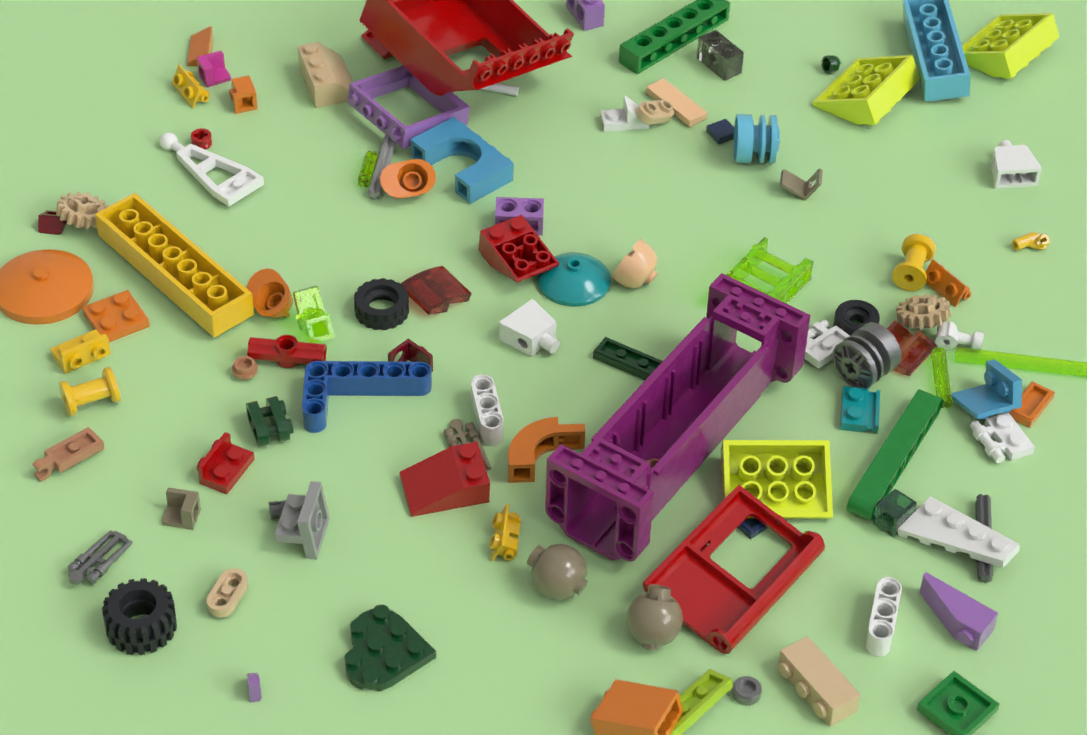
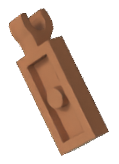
M87 427L44 451L45 457L32 463L33 467L37 470L34 476L39 481H44L51 475L54 469L61 473L103 450L104 441Z

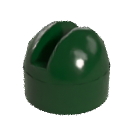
M827 55L823 57L822 69L825 73H834L839 70L841 62L837 56Z

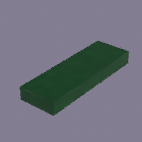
M607 337L593 351L594 359L643 380H646L663 362L660 359Z

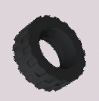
M385 278L372 279L369 282L363 283L354 294L356 319L358 318L359 323L364 324L367 328H373V330L396 328V326L401 325L407 319L409 314V294L407 289L401 283ZM379 299L394 302V306L387 309H375L370 307L369 304Z

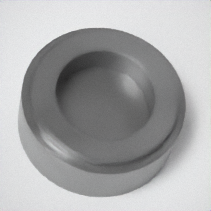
M743 676L734 682L732 695L739 704L753 705L760 700L762 687L757 679Z

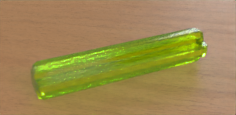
M935 347L932 349L931 359L936 396L943 398L942 408L951 407L952 395L946 352L944 348L938 349Z

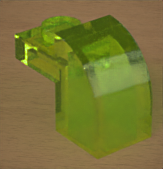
M312 286L292 292L297 310V322L305 340L308 343H318L335 338L330 314L324 311L319 287Z

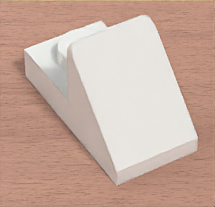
M625 95L623 109L601 110L600 114L604 132L648 129L649 124L638 119L635 110L639 105Z

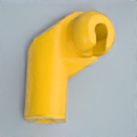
M1035 232L1012 240V246L1016 251L1025 247L1042 250L1050 243V239L1046 234Z

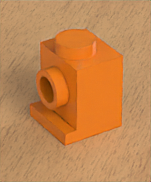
M250 76L233 78L229 94L231 101L234 102L235 114L257 110L256 90Z

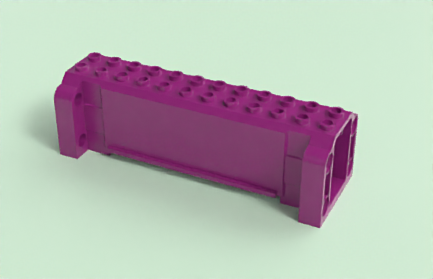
M721 273L709 286L706 317L692 329L592 437L591 443L579 454L560 444L547 458L545 510L548 517L561 527L567 537L612 561L624 559L629 562L635 561L650 543L652 520L761 397V393L773 381L790 382L804 365L811 315ZM737 331L760 341L761 347L752 353L739 347L736 343ZM660 459L650 470L651 463L647 462V460Z

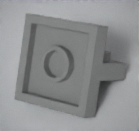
M311 481L306 495L288 494L274 534L276 542L303 544L306 559H317L330 520L321 482Z

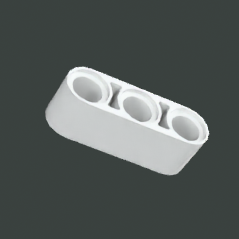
M477 375L471 380V404L480 440L485 445L496 446L503 441L504 418L495 383L488 375Z
M892 577L880 579L876 586L865 643L867 652L876 657L886 656L890 652L902 585Z

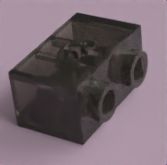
M714 30L698 38L697 59L721 79L726 81L742 73L744 52L720 32Z

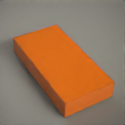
M1032 381L1022 393V407L1011 410L1009 414L1016 422L1030 428L1052 401L1055 392Z

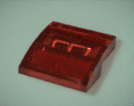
M444 266L427 269L401 283L407 289L409 297L428 315L447 312L450 304L469 301L471 292Z
M896 320L887 328L894 335L900 346L901 362L893 369V371L911 376L938 346L919 330L913 335Z

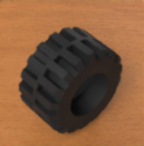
M141 578L140 581L131 579L128 580L129 583L127 584L123 582L118 584V589H112L109 592V597H105L103 601L104 606L102 607L106 635L109 637L111 645H116V649L121 652L126 650L127 654L133 655L134 652H139V655H145L147 651L151 653L156 652L159 646L165 647L167 640H172L174 631L177 629L176 612L171 592L167 591L165 585H158V581L155 580L148 582L147 578ZM142 614L148 615V616H146V617L139 618V619H133V618H132V617H134V616L142 615Z

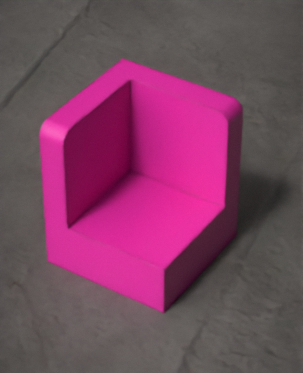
M222 51L197 57L198 74L206 88L231 81V75L225 68Z

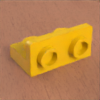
M97 329L50 348L51 356L65 374L111 354L109 338L106 334L100 335Z

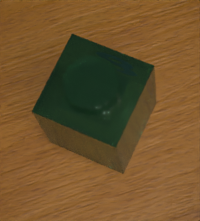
M894 489L876 505L872 524L881 531L895 537L898 535V528L915 512L917 502L899 490Z

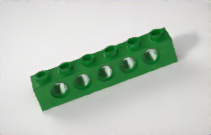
M727 0L693 1L620 44L619 63L638 75L728 21L730 2Z

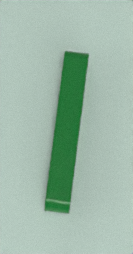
M920 389L917 390L852 492L846 511L873 521L880 506L887 499L938 417L943 405V398Z

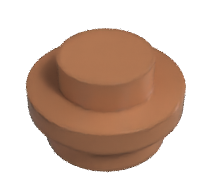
M248 356L237 358L232 366L233 375L242 380L253 378L258 372L256 362Z

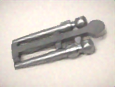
M110 530L84 554H80L74 562L72 561L68 565L70 583H82L84 575L88 572L87 582L94 585L98 581V577H102L107 572V569L133 542L126 538L125 535ZM110 537H112V539L107 544H105L96 554H94ZM119 542L124 543V545L121 546L116 552H114L106 561L105 559H103V557ZM96 563H99V565L93 570L92 567Z

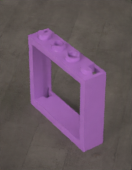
M404 66L349 84L347 103L385 135H388L402 149L411 146V139L453 116L460 122L468 125L470 111L468 104L453 92H448L444 96L431 93ZM409 86L442 114L405 126L373 100V98Z

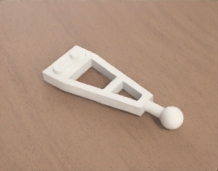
M164 133L160 137V146L166 151L174 150L177 154V160L214 198L228 207L264 185L263 177L244 165L193 144L185 147L178 143V139L173 133ZM190 157L198 158L202 162L196 165ZM215 167H219L236 175L217 186L205 173Z

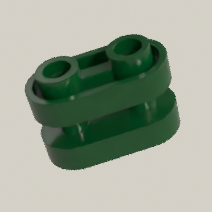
M277 396L266 398V407L261 408L257 401L246 403L248 421L258 447L269 445V436L276 435L279 442L290 440V434H293L294 430L291 419H286L285 417L287 412L283 400L279 401ZM264 417H269L272 425L266 426Z

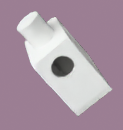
M1004 140L994 148L991 169L995 189L1038 186L1042 168L1026 145H1012L1009 140Z
M531 299L499 321V340L528 356H534L542 349L552 354L560 346V341L556 339V321L534 299Z

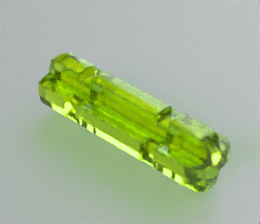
M369 150L365 153V159L358 176V185L360 187L364 186L367 188L370 185L378 159L376 151L372 152Z

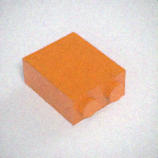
M615 679L610 689L605 692L597 709L592 712L590 722L595 735H670L682 715L683 709L678 690Z

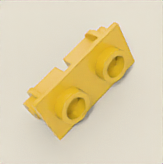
M178 65L173 76V86L192 108H195L196 102H207L209 100V92L202 86H199L200 83L191 71H185L181 65Z
M506 504L500 513L497 512L492 521V528H495L489 544V548L492 549L491 561H494L497 555L503 556L507 561H511L518 553L519 539L517 538L520 533L521 518L515 512H508L509 504Z

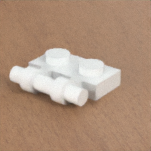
M827 320L813 323L809 326L804 359L818 369L832 360L835 346L850 336L836 325L828 329L830 325Z
M1009 412L986 418L984 425H981L978 420L970 424L974 438L984 445L986 454L993 458L996 463H1001L1005 460L1004 454H1006L1010 461L1034 453L1035 446Z

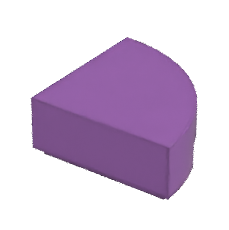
M247 673L250 702L260 701L262 697L259 674Z

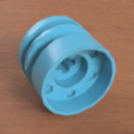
M736 114L734 125V162L751 163L753 153H757L759 163H763L765 153H767L768 164H774L780 145V129L777 123V116L770 115L768 125H766L765 115H760L758 125H754L752 114Z

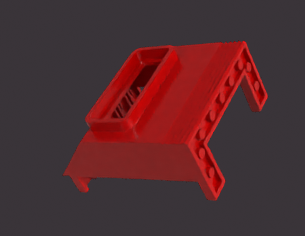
M366 0L359 19L360 23L363 26L365 25L371 31V34H374V37L431 93L438 96H444L448 92L479 90L572 57L567 52L574 33L569 28L565 29L561 36L557 33L549 35L513 0ZM476 46H483L491 54L490 57L486 56L482 63L473 60L470 69L464 71L448 57Z

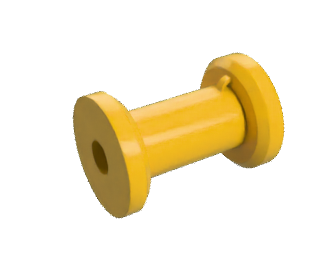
M912 234L907 236L902 243L901 249L905 256L904 262L898 264L892 273L894 283L906 291H918L925 286L927 275L923 265L932 260L936 252V246L929 237L921 234Z
M110 367L103 369L101 378L70 387L66 381L59 382L60 394L69 417L76 415L78 406L109 397L114 403L121 401L118 384Z

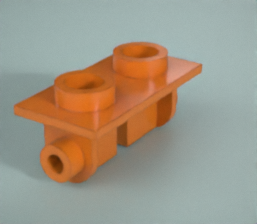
M934 259L931 260L926 270V283L942 297H945L947 301L949 300L954 307H957L960 299H969L972 294L970 288L947 271L944 266Z

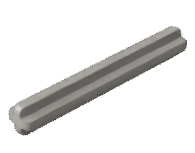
M385 135L367 191L368 197H372L374 200L378 199L379 195H381L380 175L382 170L390 165L396 145L388 135Z

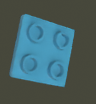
M995 359L986 361V372L984 373L986 384L951 393V399L976 419H986L991 415L1008 413L1013 409L1022 407V379Z

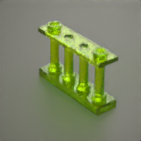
M764 237L758 244H754L749 253L726 275L787 304L811 280L814 261L805 257L798 265H792L768 253L769 239ZM764 261L788 273V275L780 279L757 266ZM748 274H751L775 288L772 291L766 292L743 279Z

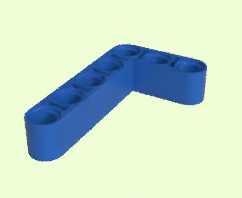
M313 361L305 368L302 400L304 428L311 433H318L326 428L329 396H425L432 389L431 367L425 362Z

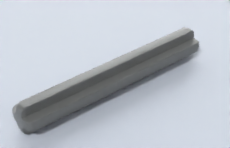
M979 494L975 501L976 521L992 529L991 498L989 495ZM977 560V579L980 582H990L993 576V565Z

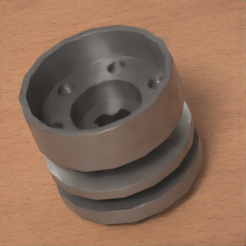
M870 322L864 324L852 336L845 338L844 341L837 344L833 349L832 359L836 370L847 384L852 387L867 389L899 365L901 362V350L894 335L887 328L878 323Z

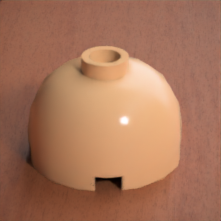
M642 239L635 243L632 247L634 251H631L623 258L612 276V279L626 288H639L645 282L650 284L658 274L655 271L658 263L657 255Z

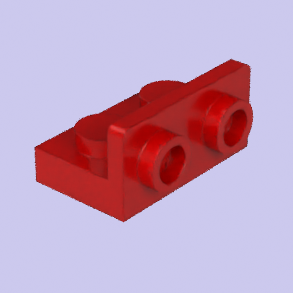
M224 432L219 440L214 441L211 450L197 464L199 483L228 494L255 460L254 452L231 444L230 434Z

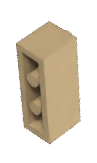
M808 636L780 650L778 663L780 674L793 684L798 695L806 699L813 707L815 714L820 719L823 718L830 727L858 711L861 694Z

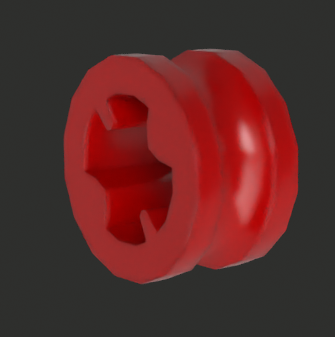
M204 128L194 130L191 133V144L205 150L209 149L212 146L211 132Z

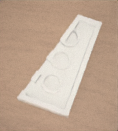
M931 496L898 528L899 537L907 539L908 536L919 539V543L929 546L931 543L944 546L945 551L955 554L956 552H964L970 554L972 559L1002 568L1020 551L1019 543Z

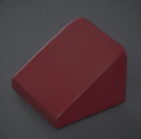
M46 210L38 215V232L60 235L65 228L67 220L61 221L60 216L56 215L57 211Z

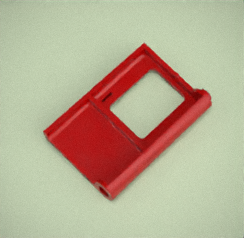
M738 485L643 582V589L645 592H648L649 584L670 587V596L681 607L683 624L717 651L729 654L825 550L824 540L816 532H800L781 515H778L742 486ZM749 516L755 517L791 546V549L754 588L745 586L710 557Z

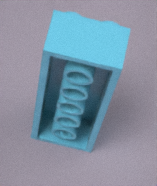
M903 0V22L920 76L919 81L925 102L970 96V72L949 1Z

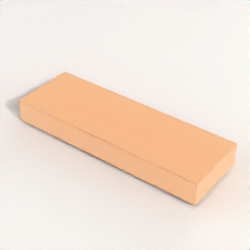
M664 78L646 87V93L653 99L670 102L674 109V115L687 126L691 127L707 119V112Z

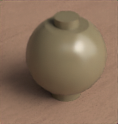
M553 544L544 549L538 545L527 560V564L532 567L534 585L548 598L562 600L572 597L575 593L579 595L588 583L585 579L587 575L585 560L571 546Z
M649 584L648 592L638 595L628 608L626 617L628 629L634 639L642 643L643 648L658 650L659 646L672 642L681 631L683 613L679 603L670 596V587Z

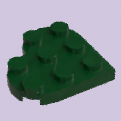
M377 605L373 609L361 613L350 624L353 648L345 655L346 676L350 683L359 690H363V687L368 689L378 688V692L386 690L436 658V650L396 612L389 610L386 605Z

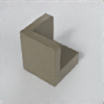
M167 488L166 498L168 506L164 513L162 524L164 526L193 530L201 511L199 492Z

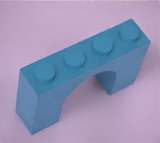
M454 116L411 139V157L427 161L430 165L444 158L457 155L467 156L477 161L470 167L455 174V193L469 204L513 181V162Z

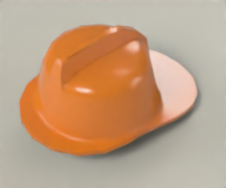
M421 159L390 164L382 170L380 175V184L383 190L394 198L416 197L427 193L432 189L436 181V174L432 165Z
M269 268L261 269L254 273L249 279L246 288L252 293L253 306L262 316L270 318L289 317V310L293 305V297L288 285L280 274Z

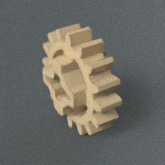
M69 192L67 196L61 195V199H58L56 215L60 216L61 221L67 220V225L75 224L76 228H83V226L86 229H89V226L97 228L95 213L109 207V205H105V200L99 201L98 196L91 197L90 193L81 194L77 192L76 195H73Z
M927 294L906 298L905 302H899V306L896 307L897 321L902 323L903 327L909 325L910 329L940 326L942 321L947 322L948 317H951L949 300L945 301V297L937 298V295Z

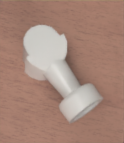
M951 321L950 323L942 322V325L937 327L935 343L938 347L944 348V350H952L957 344L971 345L972 351L981 352L984 332L975 331L973 335L959 332L956 325Z

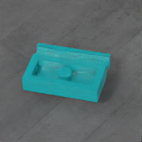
M843 386L840 430L866 433V430L874 431V434H878L880 390L870 392L866 388Z

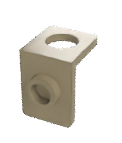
M819 168L807 181H804L783 169L780 186L791 194L807 200L822 184L823 170Z

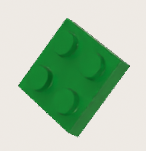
M955 671L951 672L917 705V711L950 735H972L999 708L997 701Z

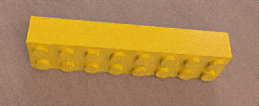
M136 193L95 213L98 236L213 338L254 315L252 293Z

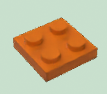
M129 290L82 307L83 315L94 330L97 329L100 335L106 334L109 342L150 327L149 319Z

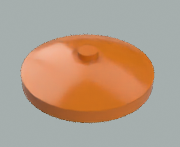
M44 249L24 253L13 258L0 269V311L7 317L21 323L50 324L67 319L87 305L94 290L92 272L87 263L80 257L62 250Z

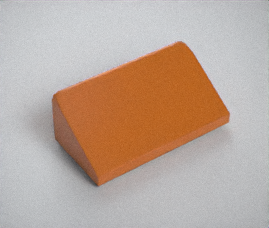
M212 26L191 35L188 66H198L197 57L212 53Z

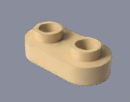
M666 100L641 102L635 113L639 120L652 125L669 122L674 115V109L671 103Z
M232 568L220 575L206 599L207 609L211 615L226 617L233 613L248 588L247 575L244 571Z

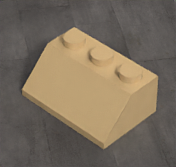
M320 42L297 46L299 69L315 108L347 102L349 84L353 83L342 56Z

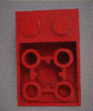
M522 214L480 231L479 252L492 268L516 283L559 266V262Z

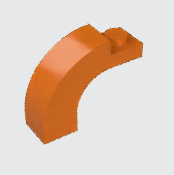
M550 417L535 421L521 429L509 446L508 483L535 482V463L537 459L547 452L556 450L560 444L571 450L585 449V424H558V417Z

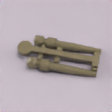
M453 419L450 421V428L444 429L443 432L448 446L458 445L457 439L460 440L461 444H466L468 442L465 437L469 436L471 441L469 443L478 442L486 471L490 470L491 466L481 444L480 435L476 430L475 424L473 422L466 423V432H463L462 420Z

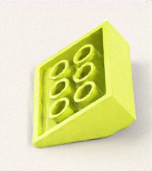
M1053 13L1001 14L962 44L968 66L992 77L1010 79L1016 76L1019 70L1028 66V63L1038 57L1044 49L1050 47L1059 38V33Z
M913 55L857 58L812 104L816 108L854 124L873 126L879 123L880 119L920 80Z
M723 440L720 449L723 500L740 485L784 519L833 518L830 440Z

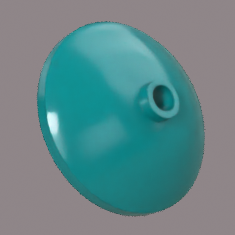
M578 252L554 256L559 262V266L538 274V286L543 295L557 304L570 307L586 306L599 301L607 294L611 284L610 272L600 260L588 254Z

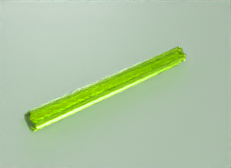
M957 347L955 352V361L986 365V361L995 359L1006 368L1087 377V362L964 347Z

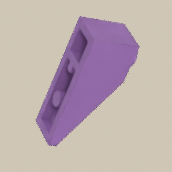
M925 572L919 593L951 636L963 645L977 651L994 631L998 612Z

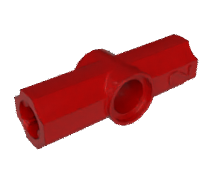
M282 335L276 340L250 337L247 355L252 359L277 361V364L282 368H293L298 363L309 364L313 361H326L327 344L298 342L297 338L293 335Z

